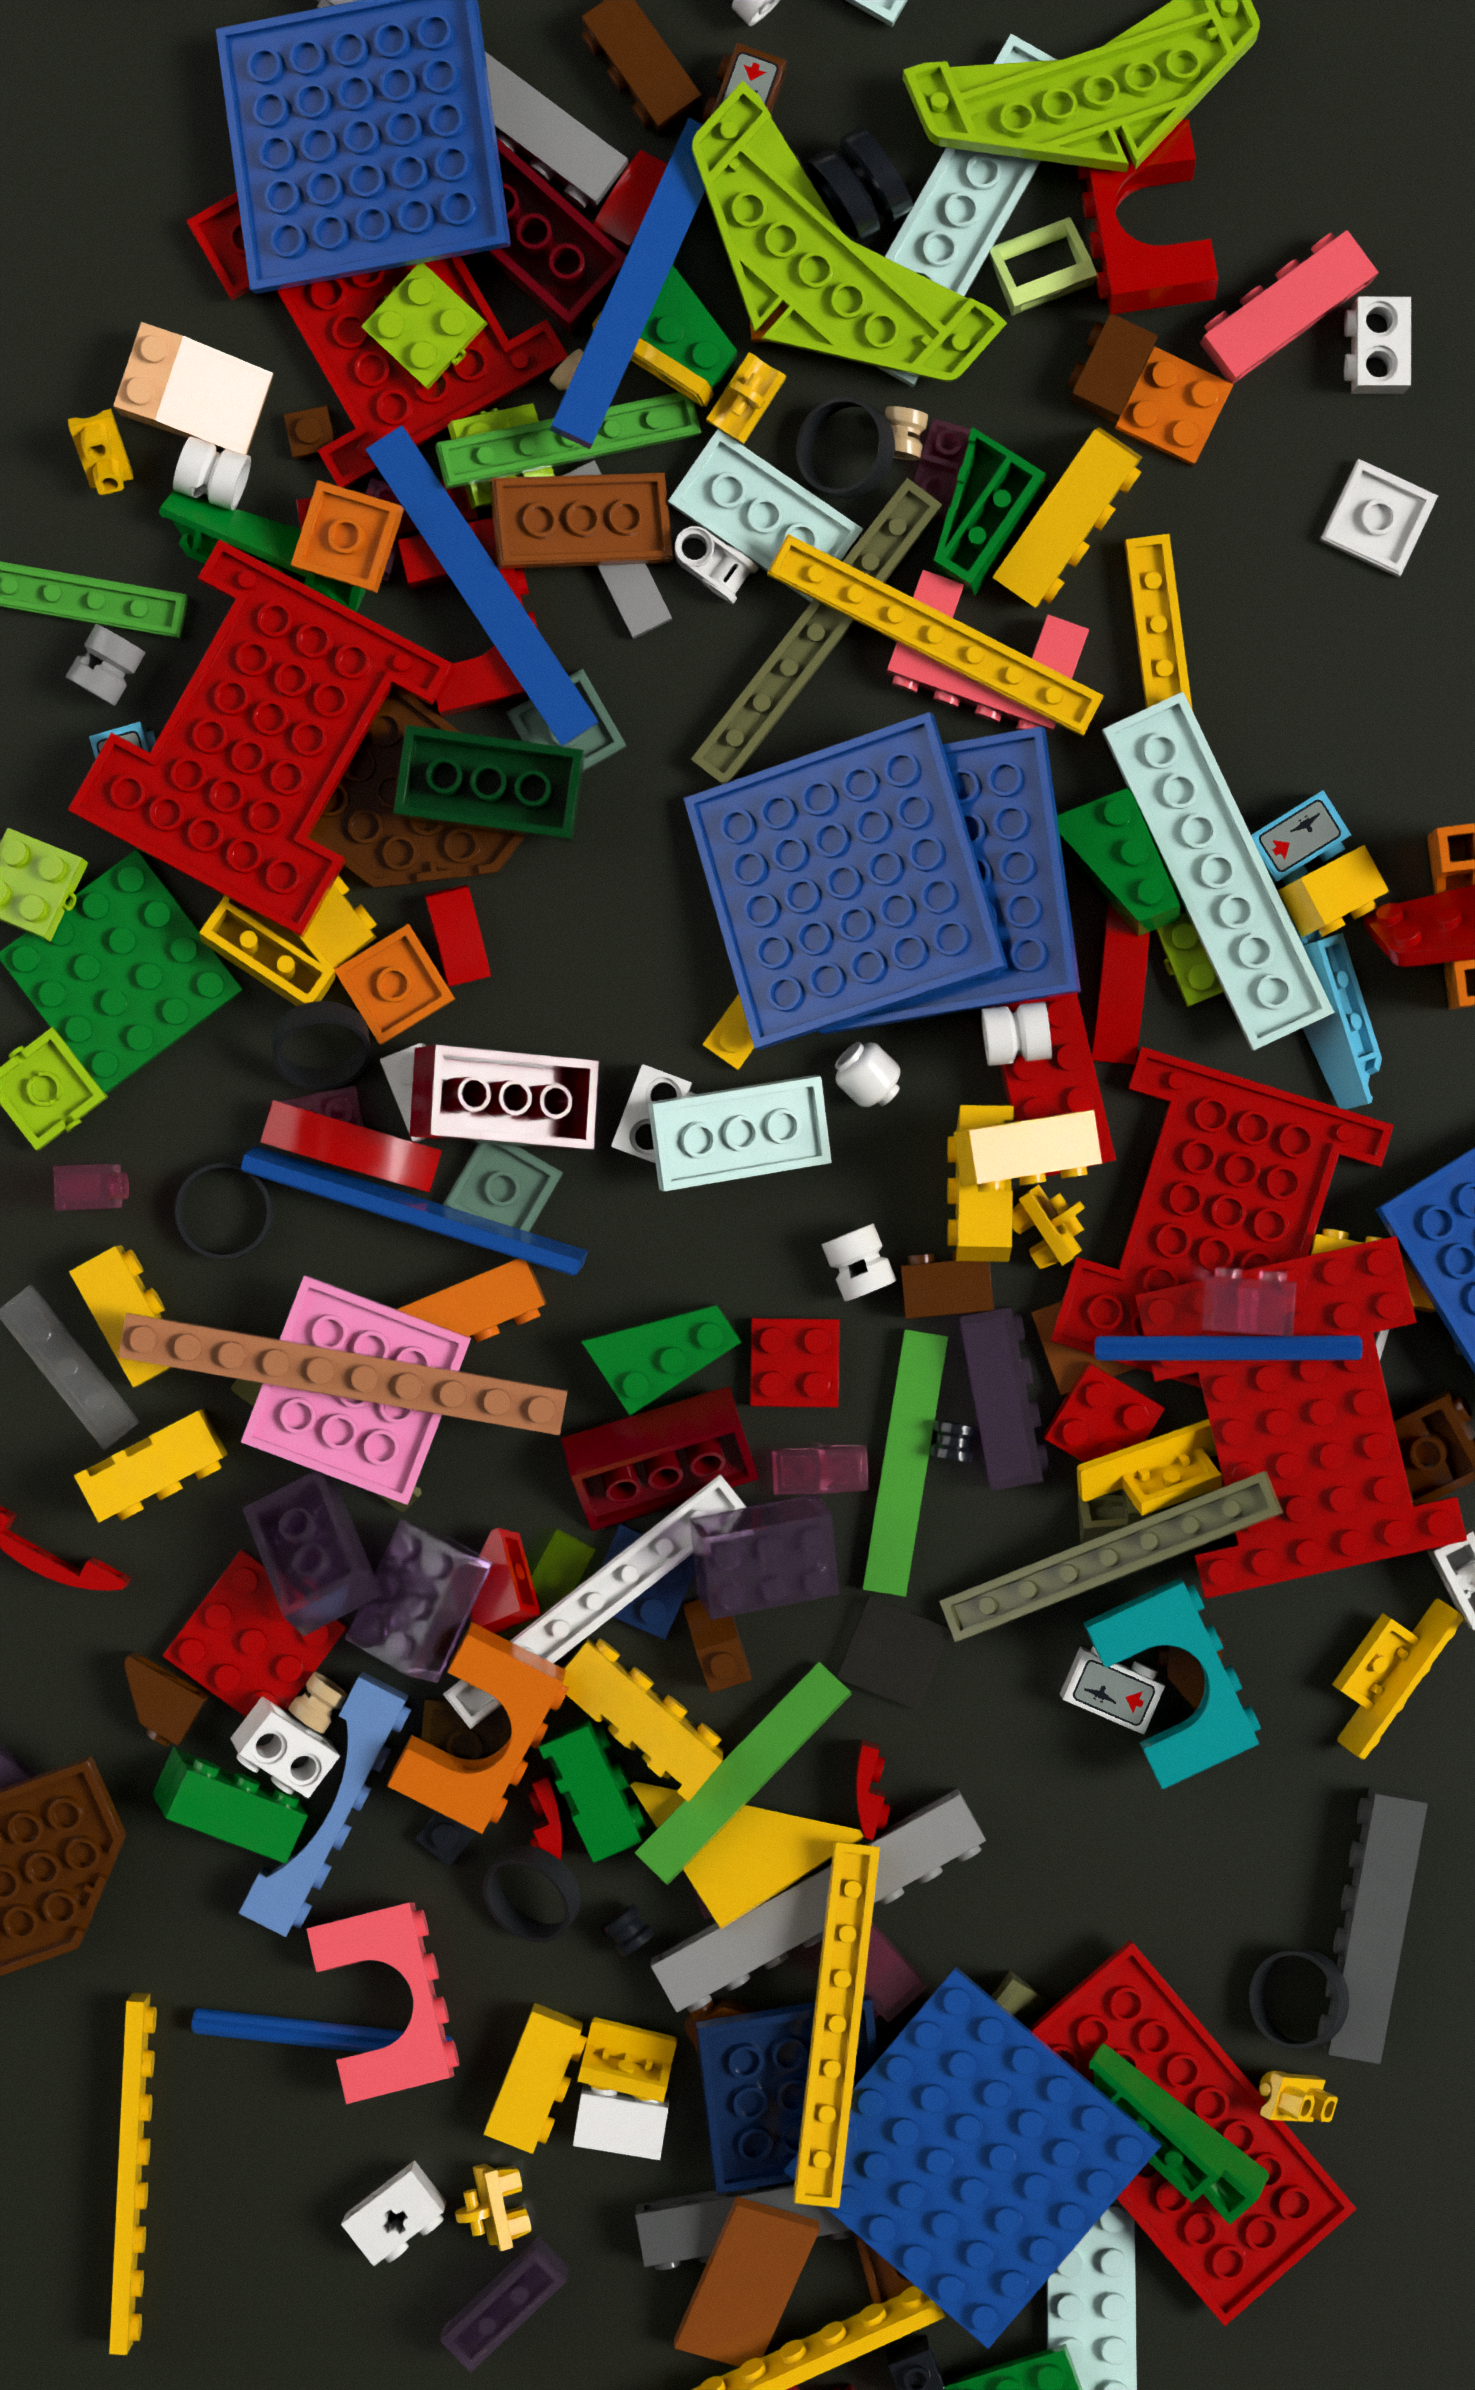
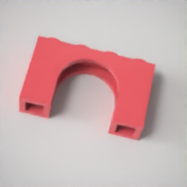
M923 570L913 598L953 618L965 584ZM1047 615L1031 659L1072 679L1090 629ZM898 642L896 643L886 672L887 676L894 678L892 685L913 693H917L918 687L935 693L934 700L951 707L958 708L960 702L976 707L975 714L993 722H1000L1001 717L1018 722L1017 730L1040 726L1045 728L1046 733L1049 734L1054 730L1056 723L969 680L965 676Z
M405 1903L307 1928L316 1972H324L368 1960L381 1961L391 1965L404 1976L413 1996L412 2018L407 2029L399 2039L387 2047L336 2060L346 2104L454 2077L453 2067L459 2066V2058L454 2040L447 2041L443 2024L449 2022V2015L444 1997H436L433 1980L439 1979V1973L434 1954H426L423 1936L429 1935V1930L423 1909L416 1911L415 1903Z

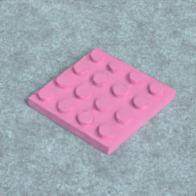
M304 1275L280 1337L281 1340L456 1371L460 1370L471 1341V1337ZM263 1383L241 1442L408 1505L442 1415Z

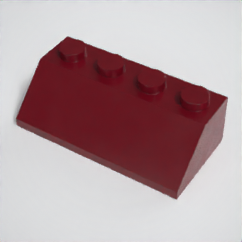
M730 1386L561 1438L570 1476L591 1531L684 1503L719 1474L723 1476L731 1488L759 1479Z

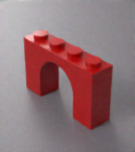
M1189 119L1182 120L1136 170L1120 135H1117V138L1128 161L1127 172L1076 166L1078 180L1086 179L1088 192L1082 193L1084 216L1086 220L1093 219L1095 232L1089 233L1092 259L1100 258L1102 272H1097L1096 274L1098 295L1100 299H1107L1110 315L1215 300L1218 274L1211 239L1163 246L1149 245L1131 237L1121 227L1116 216V210L1120 203L1128 195L1139 189L1193 180L1196 156Z
M493 517L468 523L498 569ZM422 535L398 540L407 581L411 589L451 580ZM498 569L523 606L521 596L529 594L524 569ZM534 611L526 612L538 629ZM494 645L488 652L479 657L453 663V669L439 692L436 702L440 715L445 717L528 697V695Z

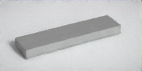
M595 460L563 476L602 474ZM646 564L597 565L633 639L672 620Z

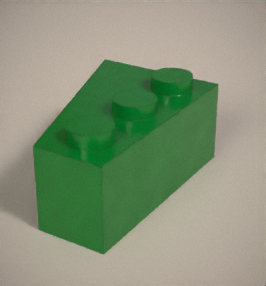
M1130 787L1057 815L1061 848L1074 861L1078 870L1083 875H1086L1099 889L1103 898L1137 936L1179 921V901Z
M589 1715L545 1734L538 1748L543 1758L549 1759L557 1778L554 1779L560 1794H564L572 1812V1819L593 1863L641 1843L643 1841L641 1830L647 1827V1823L638 1803L630 1805L624 1789L630 1787L622 1765L620 1762L613 1765L606 1751L607 1748L612 1747V1743L604 1724L600 1722L595 1725L592 1717Z

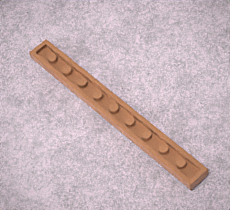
M129 1312L125 1315L118 1355L119 1358L554 1435H560L568 1390Z

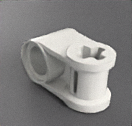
M691 526L684 529L678 534L675 541L674 556L677 563L698 578L708 589L731 604H734L737 600L735 594L750 573L755 574L759 569L747 556L737 549L726 545L701 527ZM687 539H700L706 546V554L698 560L687 558L682 551V544ZM736 567V570L731 575L729 580L727 582H724L725 578L732 570V568Z

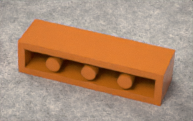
M518 1258L397 1310L468 1337L473 1335L477 1343L499 1334L500 1331L497 1325L512 1318L516 1326L540 1317L538 1308L547 1303L530 1263Z

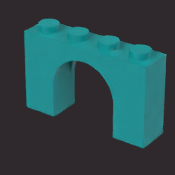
M1180 1578L1083 1622L1105 1668L1148 1648L1160 1645L1182 1648L1194 1655L1201 1665L1205 1682L1204 1694L1196 1711L1182 1723L1139 1742L1162 1790L1259 1745L1254 1732L1261 1729L1251 1706L1248 1705L1243 1708L1236 1695V1692L1241 1690L1242 1686L1232 1665L1223 1667L1217 1651L1224 1648L1213 1625L1205 1627L1198 1614V1611L1205 1609L1195 1586L1192 1584L1186 1587Z

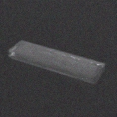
M33 1285L26 1287L0 1308L1 1321L103 1450L109 1448L140 1423L135 1414Z

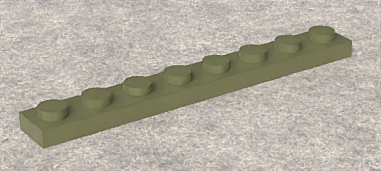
M906 478L843 562L884 583L941 510L942 504L910 479ZM813 599L691 760L721 784L731 782L855 620Z
M1263 1471L939 1602L954 1641L960 1642L1280 1515L1283 1511L1267 1471Z

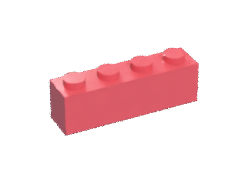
M1348 230L1337 238L1332 232L1311 247L1314 255L1301 264L1297 259L1292 260L1275 274L1278 279L1276 283L1266 290L1261 285L1255 287L1240 299L1242 308L1231 316L1226 311H1223L1204 326L1208 333L1203 336L1200 345L1227 382L1236 383L1373 282L1379 272Z

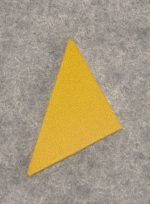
M636 1781L630 1785L657 1829L685 1801L677 1793L678 1790ZM745 1805L692 1859L683 1871L722 1930L831 1860L834 1841L856 1844L864 1838V1835L858 1829Z

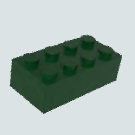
M406 725L394 814L397 818L573 843L585 753L581 749Z

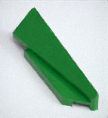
M173 491L160 507L159 514L161 517L171 519L182 535L179 545L187 557L205 564L220 539L357 612L366 590L291 566L301 529L242 510L235 509L232 511L211 504L207 499L201 497L194 498Z
M1102 2043L1096 2049L1089 2061V2069H1093L1094 2086L1161 2142V2147L1148 2162L1192 2203L1204 2194L1229 2225L1232 2224L1259 2199L1269 2178L1267 2170L1106 2044Z

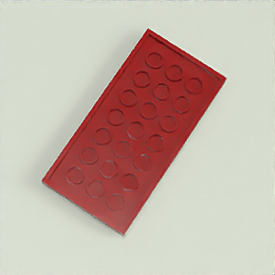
M1131 1940L1126 1942L1028 2028L1093 2085V2069H1089V2061L1096 2049L1102 2043L1106 2044L1269 2173V2178L1259 2199L1230 2225L1223 2219L1204 2194L1192 2203L1149 2162L1146 2163L1117 2197L1118 2201L1224 2326L1357 2209L1283 2120H1270L1260 2115L1261 2109L1267 2101Z

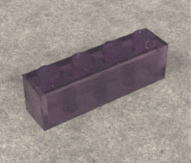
M1006 1306L995 1308L991 1311L957 1315L989 1489L994 1491L1043 1482L1042 1471L1049 1470V1463L1045 1444L1037 1445L1034 1428L1041 1426V1419L1037 1401L1029 1402L1026 1384L1033 1383V1376L1029 1357L1021 1358L1018 1341L1025 1340L1021 1314L1013 1315L1012 1307Z

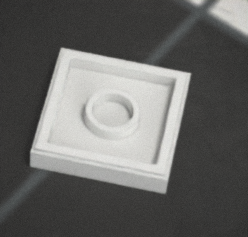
M1358 459L1319 541L1399 578L1438 495Z

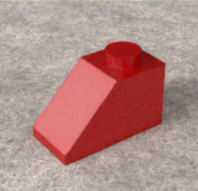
M502 1528L491 1530L465 1586L468 1598L466 1609L471 1622L492 1633H500L541 1616V1611L520 1533Z

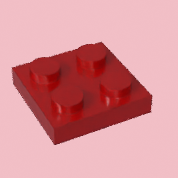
M752 1318L750 1406L838 1407L840 1319Z
M1088 1361L1042 1436L1045 1440L1085 1463L1144 1442L1165 1408L1160 1403Z

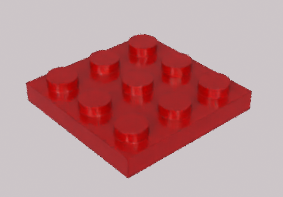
M242 1548L163 1654V1657L244 1717L248 1716L262 1696L286 1711L348 1626Z

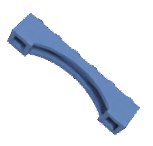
M364 1672L359 1675L339 1714V1717L347 1722V1757L342 1782L329 1814L310 1841L291 1857L286 1864L283 1863L272 1871L265 1867L262 1868L239 1914L284 1937L288 1935L292 1926L301 1929L312 1905L305 1902L311 1888L314 1887L320 1890L332 1868L325 1861L332 1848L338 1851L341 1850L352 1828L344 1824L351 1809L353 1808L360 1812L372 1789L365 1785L371 1770L373 1769L380 1773L391 1751V1748L384 1745L391 1730L400 1733L411 1712V1709L404 1706L409 1697L408 1694Z

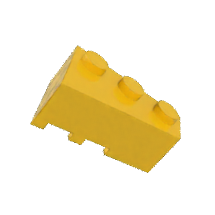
M226 896L223 897L199 932L202 943L297 1007L306 1003L321 1001L336 980L335 970L307 934L302 938Z

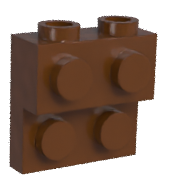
M1451 1389L1413 1407L1408 1413L1393 1419L1413 1505L1434 1501L1475 1481V1432L1469 1423L1474 1418L1473 1412L1467 1400L1462 1395L1455 1398Z

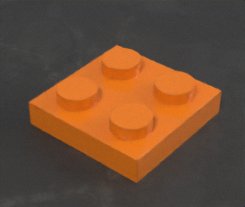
M1154 346L1115 429L1194 467L1234 384Z
M317 480L291 566L378 593L404 508L388 501Z
M410 924L405 925L334 969L379 1045H383L456 1000Z

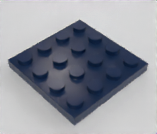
M869 1993L863 1994L853 2087L878 2059L873 2002ZM815 2002L695 2022L713 2181L717 2194L794 2181L784 2170L799 2150Z

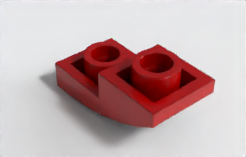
M640 149L614 186L593 225L610 241L629 251L668 164Z
M468 885L424 895L433 936L437 941L445 982L448 987L490 977L488 960Z
M861 1740L856 1767V1800L864 1836L873 1840L876 1829L884 1831L890 1811V1805L884 1803V1791L870 1787L871 1782L879 1783L885 1758L878 1756L880 1751L878 1744Z
M548 1771L534 1777L532 1782L534 1790L528 1792L538 1817L545 1814L547 1820L535 1825L533 1831L535 1838L530 1839L531 1846L543 1849L561 1860L564 1837L563 1816L557 1788L551 1772Z

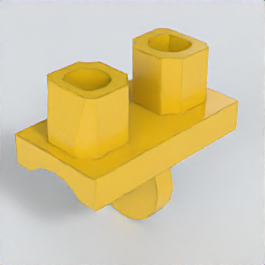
M749 352L706 421L744 445L784 383L786 375L767 365Z
M104 410L90 418L75 417L68 419L69 429L90 488H96L100 495L123 490V481L134 478L112 410Z
M1039 1184L1019 1198L1020 1203L1012 1209V1228L1015 1232L1021 1234L1036 1225L1044 1239L1033 1245L1029 1251L1040 1269L1060 1262L1063 1266L1082 1251L1073 1237L1084 1230L1075 1216L1085 1209L1081 1201L1068 1206L1061 1193L1048 1199Z
M1276 2070L1267 2072L1262 2077L1258 2090L1267 2101L1262 2107L1260 2115L1270 2120L1313 2122L1314 2119H1317L1321 2122H1330L1338 2097L1323 2091L1326 2080L1316 2075L1288 2074Z
M485 2163L474 2166L473 2172L480 2203L476 2189L463 2192L466 2206L455 2211L457 2223H470L472 2236H479L485 2233L482 2220L484 2219L489 2244L498 2245L499 2251L513 2248V2239H517L532 2230L526 2208L520 2206L505 2210L503 2201L504 2196L522 2191L520 2172L513 2166L492 2168Z

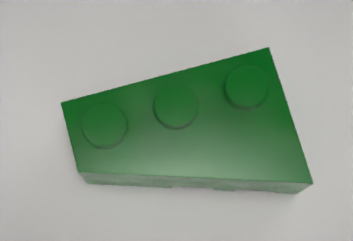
M672 264L640 338L706 380L715 394L737 362V350Z
M972 427L968 439L969 444L963 465L959 470L957 486L951 507H949L934 562L941 575L965 584L963 589L975 596L1047 491L1049 485L1045 472Z
M715 1304L591 1337L581 1342L629 1415H632L740 1344L741 1340L719 1306Z
M173 1747L152 1793L166 1819L285 1864L308 1817L302 1806L298 1803L300 1799L296 1795H290L279 1788H276L273 1792L260 1786L258 1781L240 1773L233 1774L212 1762L193 1756L176 1747Z

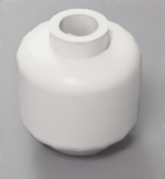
M856 1042L848 1047L836 1061L835 1068L838 1070L836 1082L838 1086L861 1107H870L877 1103L884 1106L896 1096L900 1089L896 1084L901 1073L898 1063L876 1043L868 1042L862 1045L860 1042Z

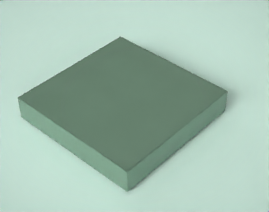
M582 669L569 677L599 723L564 747L584 751V772L627 746ZM530 699L507 712L522 741L562 747Z
M478 1143L443 1205L530 1232L563 1172L518 1146Z

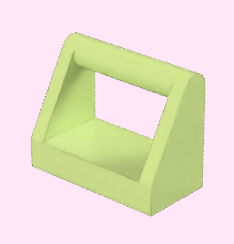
M1070 217L997 244L989 252L991 263L1011 315L1094 285L1097 273L1091 257ZM1062 238H1067L1076 262L1075 265L1016 287L1004 262L1005 260Z

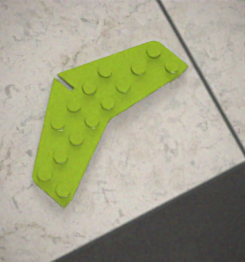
M1172 0L1104 46L1063 60L949 67L947 61L929 62L904 69L903 81L928 139L937 146L1127 172L1128 161L1117 135L1121 136L1136 170L1253 46L1258 37L1260 20L1251 0Z
M743 80L695 134L692 142V154L754 334L782 302L788 307L761 340L935 381L951 382L964 373L1007 324L992 308L972 298L968 299L850 240L843 234L776 127L762 99Z

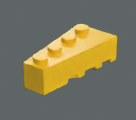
M1102 428L1094 429L992 578L1035 608L1042 600L1050 604L1065 583L1058 577L1068 563L1075 568L1085 555L1090 545L1084 542L1093 527L1101 531L1116 510L1110 503L1119 490L1125 494L1128 493L1141 474V471L1136 466L1143 457Z
M587 1638L563 1667L566 1670L563 1685L569 1687L566 1695L595 1721L600 1723L602 1720H605L610 1724L607 1729L626 1748L633 1751L639 1748L644 1753L641 1757L647 1763L646 1766L659 1777H665L666 1779H669L671 1776L682 1784L677 1793L689 1802L723 1761V1748L718 1745L722 1740L721 1737L704 1723H701L697 1728L684 1716L688 1712L687 1709L672 1696L667 1695L663 1700L650 1688L654 1682L638 1668L633 1667L629 1672L616 1661L620 1654L607 1642L599 1639L597 1643H594L590 1638Z

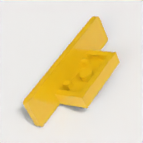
M1209 1419L1078 1465L1079 1496L1086 1502L1123 1489L1141 1516L1222 1488V1475L1210 1460V1457L1216 1456L1217 1453Z
M1437 1598L1412 1633L1386 1614H1381L1332 1684L1360 1704L1358 1710L1337 1738V1742L1361 1760L1368 1756L1370 1751L1379 1743L1382 1734L1394 1717L1403 1709L1406 1700L1418 1683L1429 1672L1431 1665L1447 1642L1455 1635L1457 1628L1464 1619L1460 1612Z

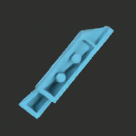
M1284 905L1334 1011L1333 1014L1303 1027V1031L1338 1107L1347 1110L1372 1103L1373 1096H1371L1368 1082L1370 1075L1379 1071L1382 1057L1343 933L1325 938L1316 930L1301 937Z

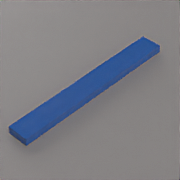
M690 118L687 120L549 431L588 449L591 448L705 192L692 154L693 138L703 124Z
M403 425L366 448L365 450L560 745L564 747L597 725L599 721Z
M254 1146L243 1157L241 1165L243 1172L566 1274L577 1275L586 1260L588 1250L258 1146Z

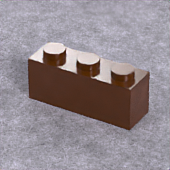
M604 0L581 16L584 30L580 34L581 39L594 57L601 54L610 66L606 70L608 78L619 93H622L624 90L629 93L635 102L631 109L645 129L652 126L657 135L660 136L702 106L701 93L635 0Z

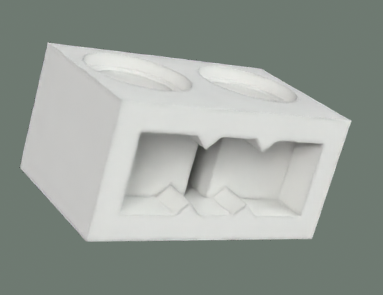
M1357 297L1352 305V310H1346L1344 316L1345 337H1351V354H1346L1344 360L1345 381H1351V394H1404L1411 386V297ZM1370 314L1382 316L1386 320L1387 331L1383 333L1373 332L1367 326L1366 317ZM1367 359H1381L1387 367V375L1384 377L1371 375L1366 367Z
M642 1064L611 1147L656 1163L654 1149L644 1150L640 1148L635 1138L636 1132L641 1126L650 1124L648 1102H652V1090L658 1084L667 1083L675 1088L677 1097L695 1095V1093L690 1092L692 1082Z
M263 1696L230 1738L238 1751L236 1758L245 1767L256 1773L261 1768L272 1775L271 1781L284 1792L292 1795L296 1790L307 1798L311 1796L340 1757L331 1740L308 1727ZM269 1733L275 1734L272 1741L267 1745H256L261 1736ZM309 1756L303 1766L291 1768V1764L296 1758Z

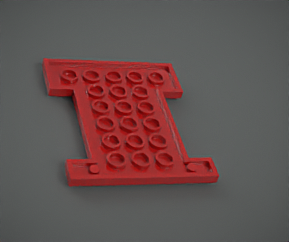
M235 192L186 220L232 301L250 291L238 195ZM461 256L425 262L424 264L488 323L464 349L467 354L456 366L451 364L436 382L427 389L361 327L385 301L383 299L384 296H388L392 292L393 286L397 287L417 264L277 290L356 428L317 450L337 486L345 489L378 471L365 449L399 426L403 425L418 448L448 431L447 425L451 421L474 416L558 368L568 355L548 320L546 319L513 339L508 340Z
M219 539L198 579L203 584L235 600L151 752L149 753L111 732L68 810L94 826L304 938L346 862L343 856L309 839L311 832L392 686L395 685L433 705L452 671L453 665L449 661Z
M1141 1046L1127 1090L1166 1101L1169 1104L1118 1269L1075 1257L1050 1342L1095 1355V1339L1098 1336H1144L1135 1299L1137 1294L1308 1256L1338 1156L1374 1167H1382L1394 1125ZM1150 1360L1115 1361L1152 1373ZM1198 1372L1170 1378L1201 1388Z
M1397 1236L1135 1295L1144 1336H1359L1362 1339V1357L1359 1360H1150L1155 1382L1198 1372L1224 1487L1260 1472L1267 1471L1283 1511L1280 1515L1235 1532L1237 1545L1194 1554L1205 1599L1467 1541L1456 1496L1417 1505L1412 1503L1375 1344L1374 1332L1417 1323Z

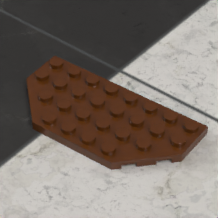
M393 685L309 838L343 856L346 859L344 865L374 889L499 873L527 836L397 818L394 814L406 725L454 732L460 731L415 696Z
M92 1755L0 1788V1976L79 1948L127 1835Z

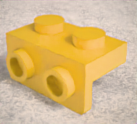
M595 2017L591 2022L577 2081L589 2084L591 2087L599 2090L610 2089L631 2094L639 2100L664 2102L671 2065L677 2046V2038Z

